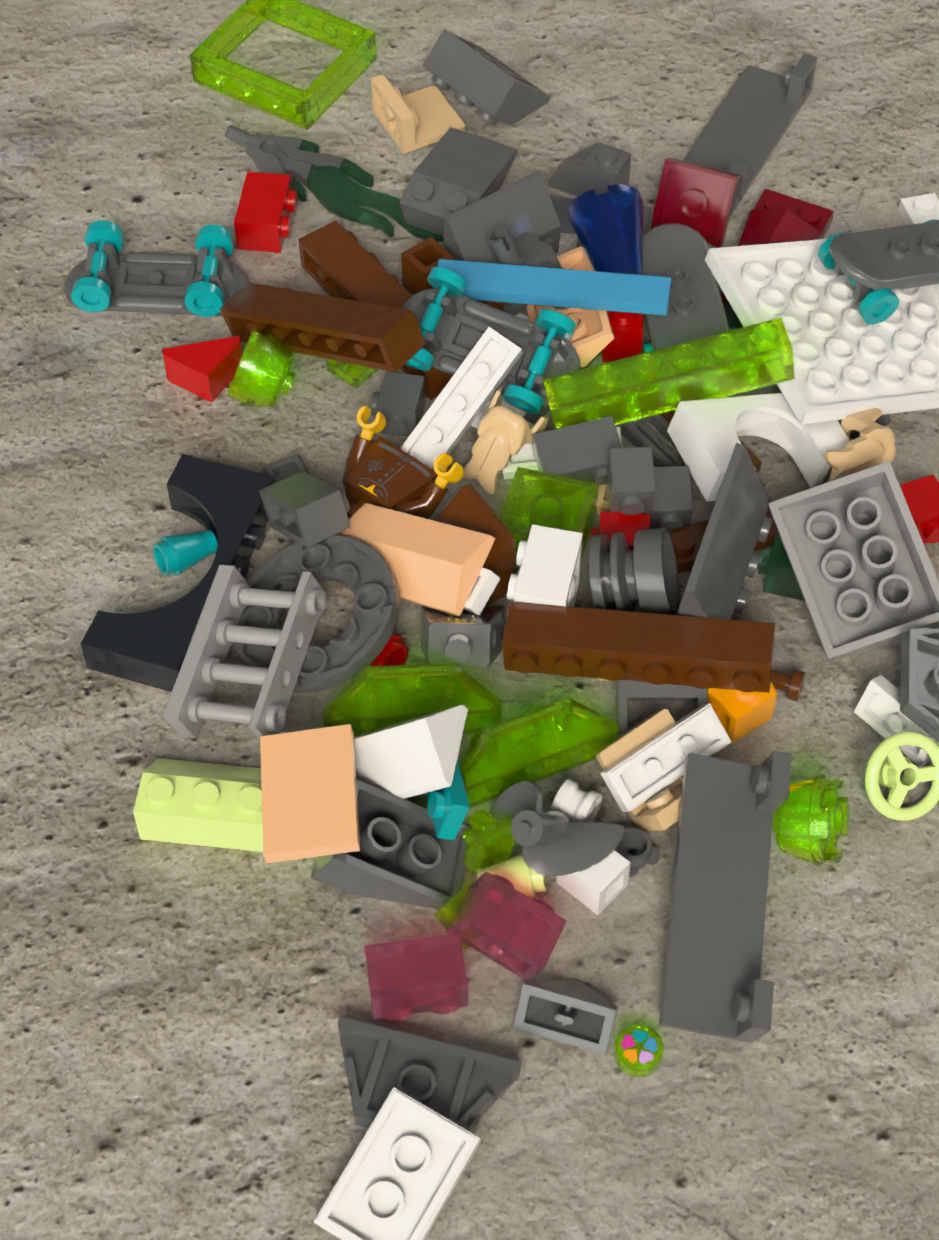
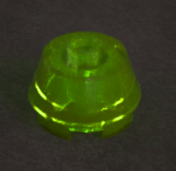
M252 330L227 397L241 402L240 406L273 408L279 393L287 395L294 379L295 373L289 371L294 354L270 333L266 336Z
M818 774L789 783L788 799L773 813L772 829L776 834L777 844L782 852L818 867L824 862L838 863L841 861L843 853L842 850H836L837 841L841 835H848L849 825L848 798L838 797L837 789H841L843 784L841 779H827L823 774Z

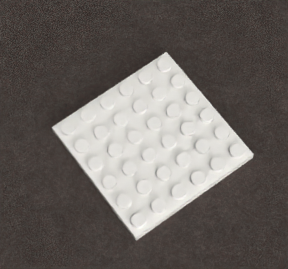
M827 239L709 248L705 262L800 424L842 420L850 414L871 408L882 410V415L939 408V284L910 289H892L899 299L898 308L885 321L869 325L859 314L858 310L861 302H856L854 299L855 287L845 274L837 276L834 269L825 268L818 258L819 248Z

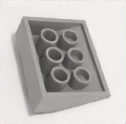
M890 461L768 503V508L828 661L901 645V638L910 629L923 627L930 629L939 628V581Z

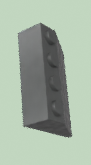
M735 444L677 615L731 620L733 611L742 613L749 589L743 588L742 584L745 576L754 577L761 556L760 553L754 552L757 540L765 543L773 520L765 516L770 499L745 446L742 444Z

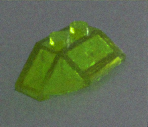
M456 663L364 667L323 709L324 728L351 724L355 737L455 706L464 705L468 711L463 734L501 732L502 707L501 700Z
M568 697L543 707H531L521 715L506 721L492 722L485 725L481 730L473 733L459 764L470 805L469 809L498 798L507 788L523 781L537 783L596 760L597 752L618 739V725L615 720Z

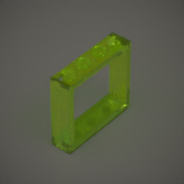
M297 0L245 1L190 54L194 83L306 130L377 59L375 31ZM266 20L343 51L305 91L226 59Z

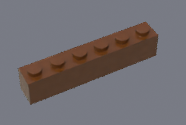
M336 220L298 239L301 267L329 296L401 308L412 297L402 287L399 279L394 274H389L380 265L377 257L372 252L368 253L359 244L356 236L351 231L347 232ZM406 364L400 368L405 374L425 376V395L430 400L439 396L453 377L432 367L429 371H422Z
M256 283L246 285L220 308L232 336H240L241 342L390 372H397L426 344L419 328V322L413 311Z
M510 602L502 639L505 670L518 671L520 673L602 678L610 681L633 680L655 685L672 684L694 686L701 689L718 688L742 692L770 693L775 623Z

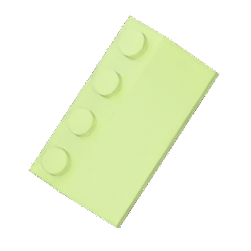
M157 758L143 771L133 809L141 840L263 852L261 768Z

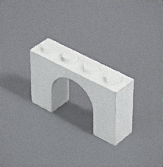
M783 393L681 401L667 429L686 466H689V471L706 502L716 501L735 444H741L738 436H758L781 446L793 458L810 488L827 483L832 467L825 460V452L828 450H840L846 447L847 442L850 441L838 420L800 424Z

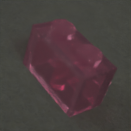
M486 871L469 886L446 933L527 981L545 968L567 920L555 914L553 908L547 903L531 899L516 890L508 879L499 875H492Z
M460 933L364 945L373 1019L384 1018L390 1021H397L415 1013L432 1011L435 1014H449L461 1007H468V984Z

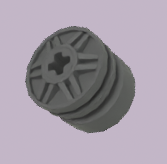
M667 527L638 530L635 534L633 550H630L623 532L614 533L611 543L606 534H596L591 537L588 583L595 609L634 612L636 601H638L643 613L677 615L679 604L678 571L674 545Z

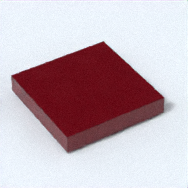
M669 157L666 158L650 230L662 224L678 223L698 231L706 240L708 247H723L739 175Z

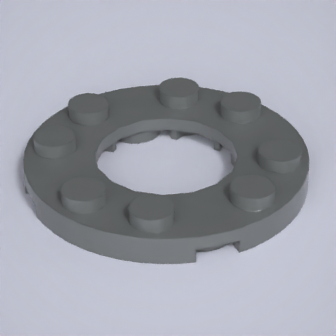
M333 535L325 541H321L308 548L298 542L294 543L268 559L247 582L251 588L296 592L302 572L304 571L311 572L317 582L336 581L346 585L354 594L355 612L354 616L350 618V625L336 640L331 639L329 645L324 647H308L293 693H312L327 690L355 678L377 658L390 640L399 614L400 599L397 582L384 559L364 542L350 537ZM248 605L243 610L238 625L280 629L279 623L284 608ZM235 643L237 652L246 666L269 668L276 649L275 646Z

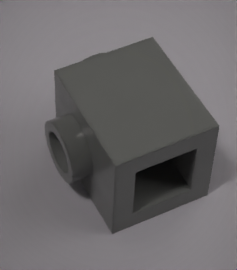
M386 371L380 392L373 393L371 401V415L376 416L378 411H380L386 419V426L379 433L393 436H410L421 421L426 404L425 376Z

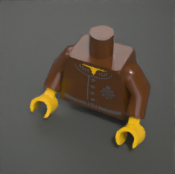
M363 406L357 413V422L363 429L360 435H355L347 457L342 481L350 507L349 512H347L348 519L365 503L429 519L447 493L448 488L446 485L448 482L456 483L462 479L464 475L462 465L455 462L451 469L446 472L447 468L452 464L453 457L443 453L435 459L433 470L380 436L374 441L372 439L373 434L379 433L385 428L386 419L378 411L375 421L367 424L368 418L371 415V409L368 406Z

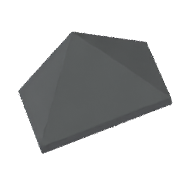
M527 980L522 985L513 1029L606 1055L618 1007L581 980Z

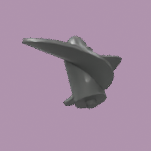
M530 781L519 782L507 788L497 798L490 816L492 831L512 835L514 840L522 845L521 853L526 865L538 874L550 877L584 871L602 862L616 849L626 833L622 825L570 822L568 817L562 812L542 811V792L537 784Z

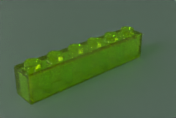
M777 318L544 379L543 384L554 429L612 415L615 425L676 410L681 401L723 398L795 379L793 348L782 318Z

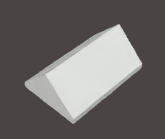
M459 705L355 736L356 779L403 799L450 787L468 709L464 705Z

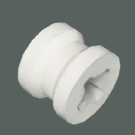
M567 779L558 790L550 811L562 812L568 817L570 822H594L601 806L602 794L594 790L586 792L579 788L577 782Z

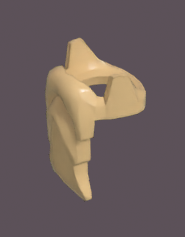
M500 388L497 389L484 417L480 421L477 430L479 437L472 447V458L463 468V478L477 479L489 494L496 492L499 473L508 466L512 455L518 454L525 443L533 444V434L544 432L549 417L542 416L534 426L518 413L512 412L510 408L501 404L502 389Z
M871 408L846 416L841 421V427L848 438L851 430L860 432V437L848 441L846 447L840 450H828L825 452V460L832 467L828 482L887 461L891 463L896 456L894 433L889 427L875 422L882 415V410Z

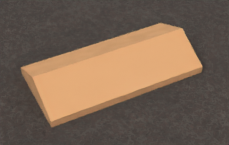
M589 243L556 256L562 269L597 271ZM530 304L526 306L529 321L536 324L535 321L541 309L559 312L576 323L577 327L573 337L567 340L577 352L580 359V367H585L614 339L607 311Z
M365 503L349 519L350 528L336 534V536L350 537L364 542L378 552L395 577L399 590V599L459 617L495 541V538L488 534Z

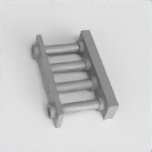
M219 565L163 714V718L181 737L197 739L201 725L206 719L249 724L248 727L259 740L260 736L279 734L283 730L286 723V711L318 618L323 614L326 607L327 594L312 573L303 571L296 592L251 588L235 566ZM248 605L289 609L283 629L240 626L238 624L243 610ZM233 643L276 647L269 668L226 664L224 662ZM220 681L262 685L255 707L210 702L216 684Z

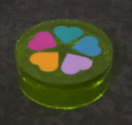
M628 1026L616 1038L614 1047L615 1062L623 1072L630 1076H648L654 1073L662 1062L663 1041L660 1035L648 1026Z

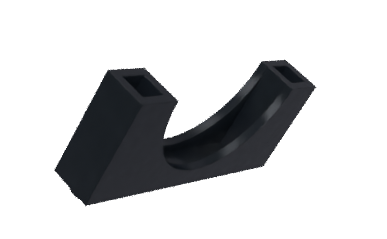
M182 454L167 482L171 510L193 518L207 530H211L217 539V551L213 564L206 576L193 590L164 607L131 614L109 613L98 610L81 642L87 669L172 692L219 565L235 566L245 579L249 571L250 557L254 549L259 550L263 544L265 527L269 520L259 490L274 484V477Z

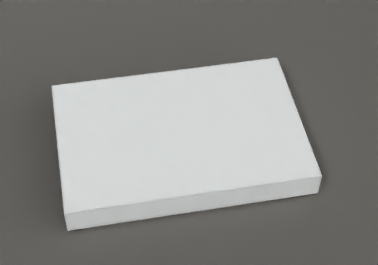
M393 1087L319 1211L314 1223L340 1240H425L481 1143V1139Z

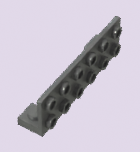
M804 53L796 66H790L786 77L748 65L683 161L739 175L730 217L812 92L817 57Z
M773 751L761 765L757 766L694 753L688 754L685 758L659 1023L663 1027L753 1043L771 1030L774 982L761 980L760 975L773 813L788 799L791 754Z

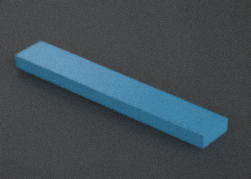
M439 259L437 267L448 269L460 275L468 282L463 296L473 300L667 316L671 277Z

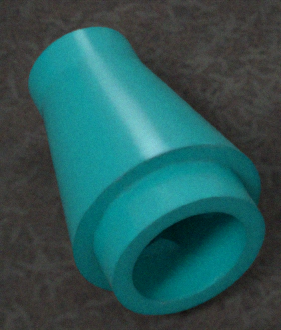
M211 530L164 536L159 543L153 545L155 562L160 572L165 576L169 574L178 576L217 551V539Z

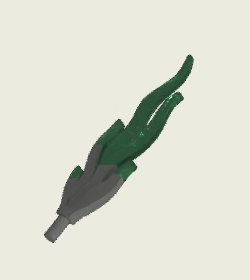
M233 125L227 128L225 137L246 148V154L252 158L259 172L291 175L292 190L298 191V199L300 201H307V193L302 186L304 184L321 205L341 218L380 229L388 237H393L394 226L390 221L372 210L360 207L365 206L388 215L415 237L423 240L432 237L437 242L443 243V236L406 224L399 205V198L366 188L374 186V177L357 164L342 157L319 153L318 144L304 139L264 135L258 132L251 135Z

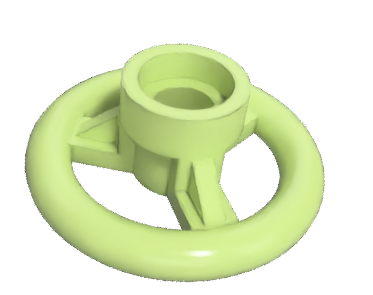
M900 732L886 738L873 751L865 771V788L870 802L882 815L899 821L913 820L928 813L938 803L939 746L930 737L918 732ZM914 745L922 748L929 755L933 765L923 767L914 765L909 758L903 756L899 747ZM904 770L903 776L900 779V774ZM933 780L930 790L921 801L909 807H901L908 790L916 787L919 782ZM879 783L889 788L887 799L883 797Z

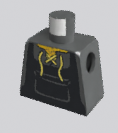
M422 606L421 648L427 664L470 667L491 666L502 651L504 607H484L479 616L463 609L459 617Z

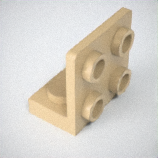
M384 74L370 78L372 112L403 154L439 142L450 127L465 132V123L436 86L432 85L401 96L398 87L392 86Z
M661 709L597 752L596 758L602 769H607L673 725L675 721L669 710ZM683 776L628 812L637 828L642 829L644 832L665 831L679 821Z

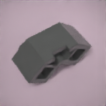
M652 447L609 449L607 480L610 512H622L626 515L650 514V529L667 527L669 531L690 525L693 503L689 466L653 467Z

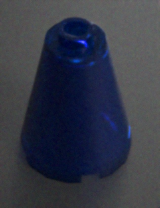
M614 184L607 186V193L596 195L595 189L575 198L568 206L569 222L594 271L643 275L644 202L640 191L629 185Z

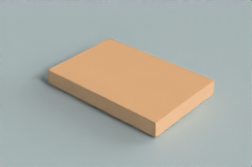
M351 724L260 736L263 856L266 863L360 851L354 734Z

